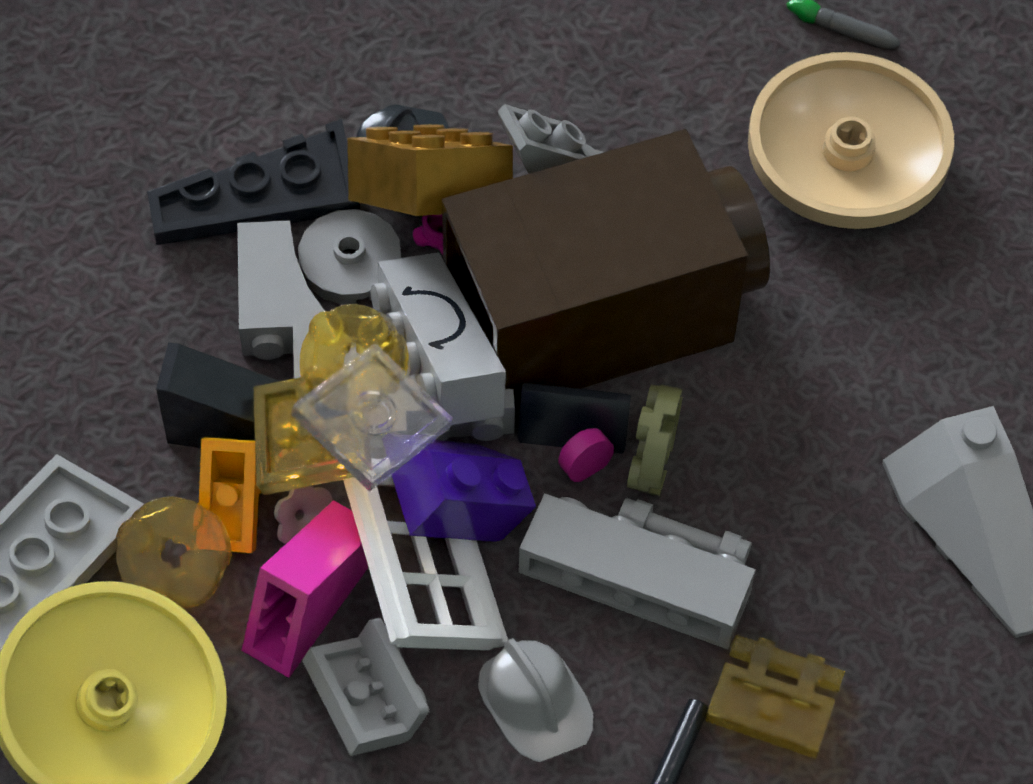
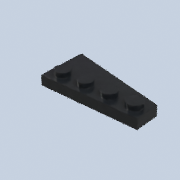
M342 119L326 124V131L306 139L303 134H299L283 140L282 148L258 157L255 152L235 159L236 163L233 166L214 173L211 169H206L148 191L156 245L238 232L237 223L290 221V223L318 219L337 210H360L359 202L348 200V144Z

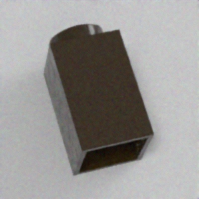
M687 129L442 199L443 261L506 371L505 389H513L515 409L519 408L521 404L523 383L581 389L734 342L742 294L766 287L770 277V255L766 232L757 203L748 184L738 170L732 166H725L707 172Z

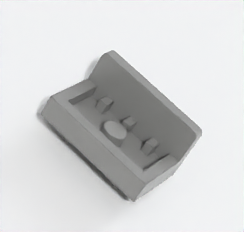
M381 618L369 620L357 638L310 647L302 660L350 756L409 741L429 713L423 690L415 683L401 656L400 648L397 647V644H391L386 626Z

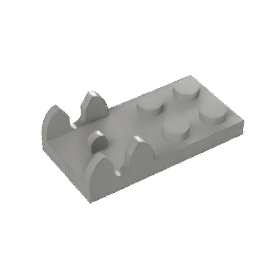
M58 454L38 472L0 511V651L17 623L34 606L54 593L87 583L146 519L145 504Z

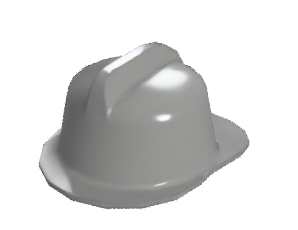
M512 638L505 642L503 650L498 655L484 663L481 668L478 689L483 702L508 742L521 755L536 762H541L587 744L593 731V711L587 696L560 655L550 646L538 641L516 642Z

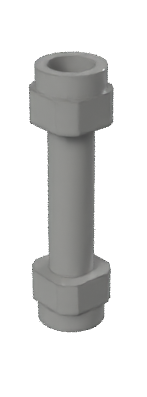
M626 498L621 506L618 516L631 519L642 529L662 536H679L687 540L695 548L714 555L728 554L738 558L744 564L746 563L752 542L742 539L740 535L725 531L723 538L652 513L653 504L639 499L635 501Z

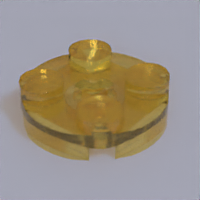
M342 305L330 312L323 311L316 314L310 321L309 332L305 336L300 352L301 387L308 397L314 398L322 407L347 416H364L380 409L376 406L383 403L389 395L394 396L398 392L407 374L409 358L407 344L403 335L397 332L395 325L390 322L392 320L384 313L364 305ZM356 346V352L364 355V361L362 365L354 366L352 374L348 375L347 366H344V358L350 349Z
M174 496L158 498L139 507L129 520L121 524L116 536L118 543L116 550L117 567L123 582L158 592L171 599L183 609H189L202 604L214 595L221 585L218 583L224 576L225 567H229L231 559L230 538L220 518L196 501ZM171 538L175 544H185L187 552L180 556L181 566L173 569L170 562H162L161 552L165 550V543Z

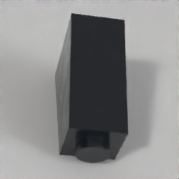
M168 342L156 387L168 444L201 448V439L204 437L259 441L262 457L295 462L299 443L308 444L313 423V413L305 411L303 389L187 346Z

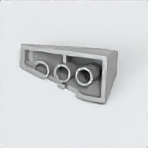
M994 406L944 418L883 459L884 469L901 509L913 522L917 521L935 541V547L946 560L950 559L972 583V590L1015 638L1032 634L1033 508L1015 452Z

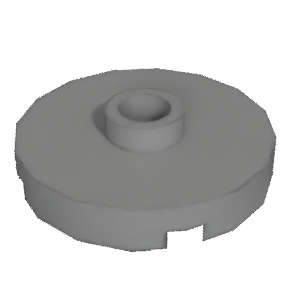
M358 209L337 210L318 218L304 231L298 245L299 266L309 289L324 300L343 305L357 304L356 300L369 297L371 300V285L378 283V262L401 258L400 239L392 226L376 214ZM346 249H354L357 251L353 254L342 253Z

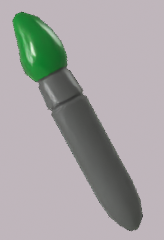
M791 0L786 4L788 10L806 23H817L826 29L882 49H895L900 46L898 38L891 32L845 14L821 8L818 3L812 0Z

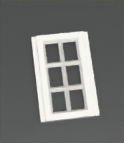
M357 459L355 462H344L340 467V471L391 644L407 648L491 650L503 647L508 638L477 541L445 538L456 575L437 574L426 537L411 536L422 573L402 572L391 534L409 535L406 522L387 521L376 486L395 487L388 462ZM406 585L426 586L437 624L417 623ZM441 587H458L461 589L472 626L453 625Z

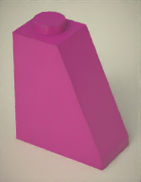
M333 500L260 568L241 651L288 678L368 569V563L352 510Z

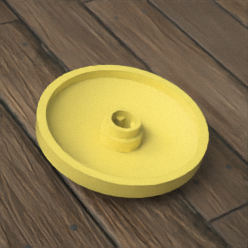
M114 581L83 583L54 593L34 606L17 623L0 651V747L14 770L28 784H188L207 763L219 741L224 726L227 705L226 682L219 656L211 640L197 621L181 606L158 592L142 586Z

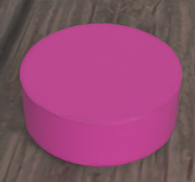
M597 428L586 429L568 440L560 452L558 463L572 481L581 482L603 469L609 463L614 453V446L601 430Z

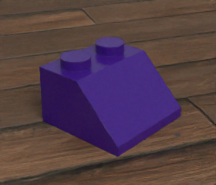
M387 435L381 441L410 536L496 542L503 540L536 508L522 462L517 458L473 443Z

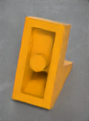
M207 437L201 439L197 549L252 553L256 550L259 494L267 489V479L259 441Z

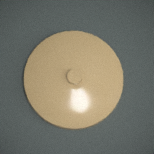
M849 52L828 53L798 61L779 72L766 84L756 99L752 110L748 131V148L752 165L762 184L787 208L805 218L828 226L863 229L881 227L901 221L921 210L936 196L950 168L954 151V131L949 113L937 93L910 70L889 60L872 55Z

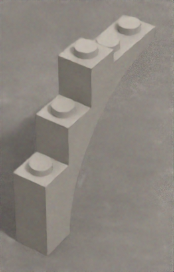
M290 221L237 223L239 334L243 356L254 355L259 359L271 360L279 358L283 354L293 353L295 387L303 389L305 407L318 412H327L336 409L338 406L350 405L353 461L360 459L387 462L381 442L387 435L442 441L447 440L449 437L473 436L478 440L490 441L500 438L503 434H514L515 405L513 389H505L504 416L440 427L431 408L422 406L414 375L408 376L404 369L386 362L356 343L324 311L309 289L295 256Z

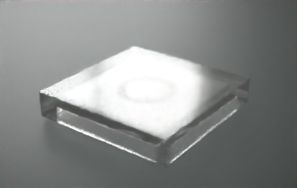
M376 343L296 402L291 413L369 492L450 429L453 418Z

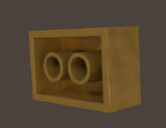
M444 125L413 126V131H398L396 127L366 128V137L347 138L348 200L415 216L442 214L443 198L513 178V145L493 142V133L468 132V129L460 128L444 129Z

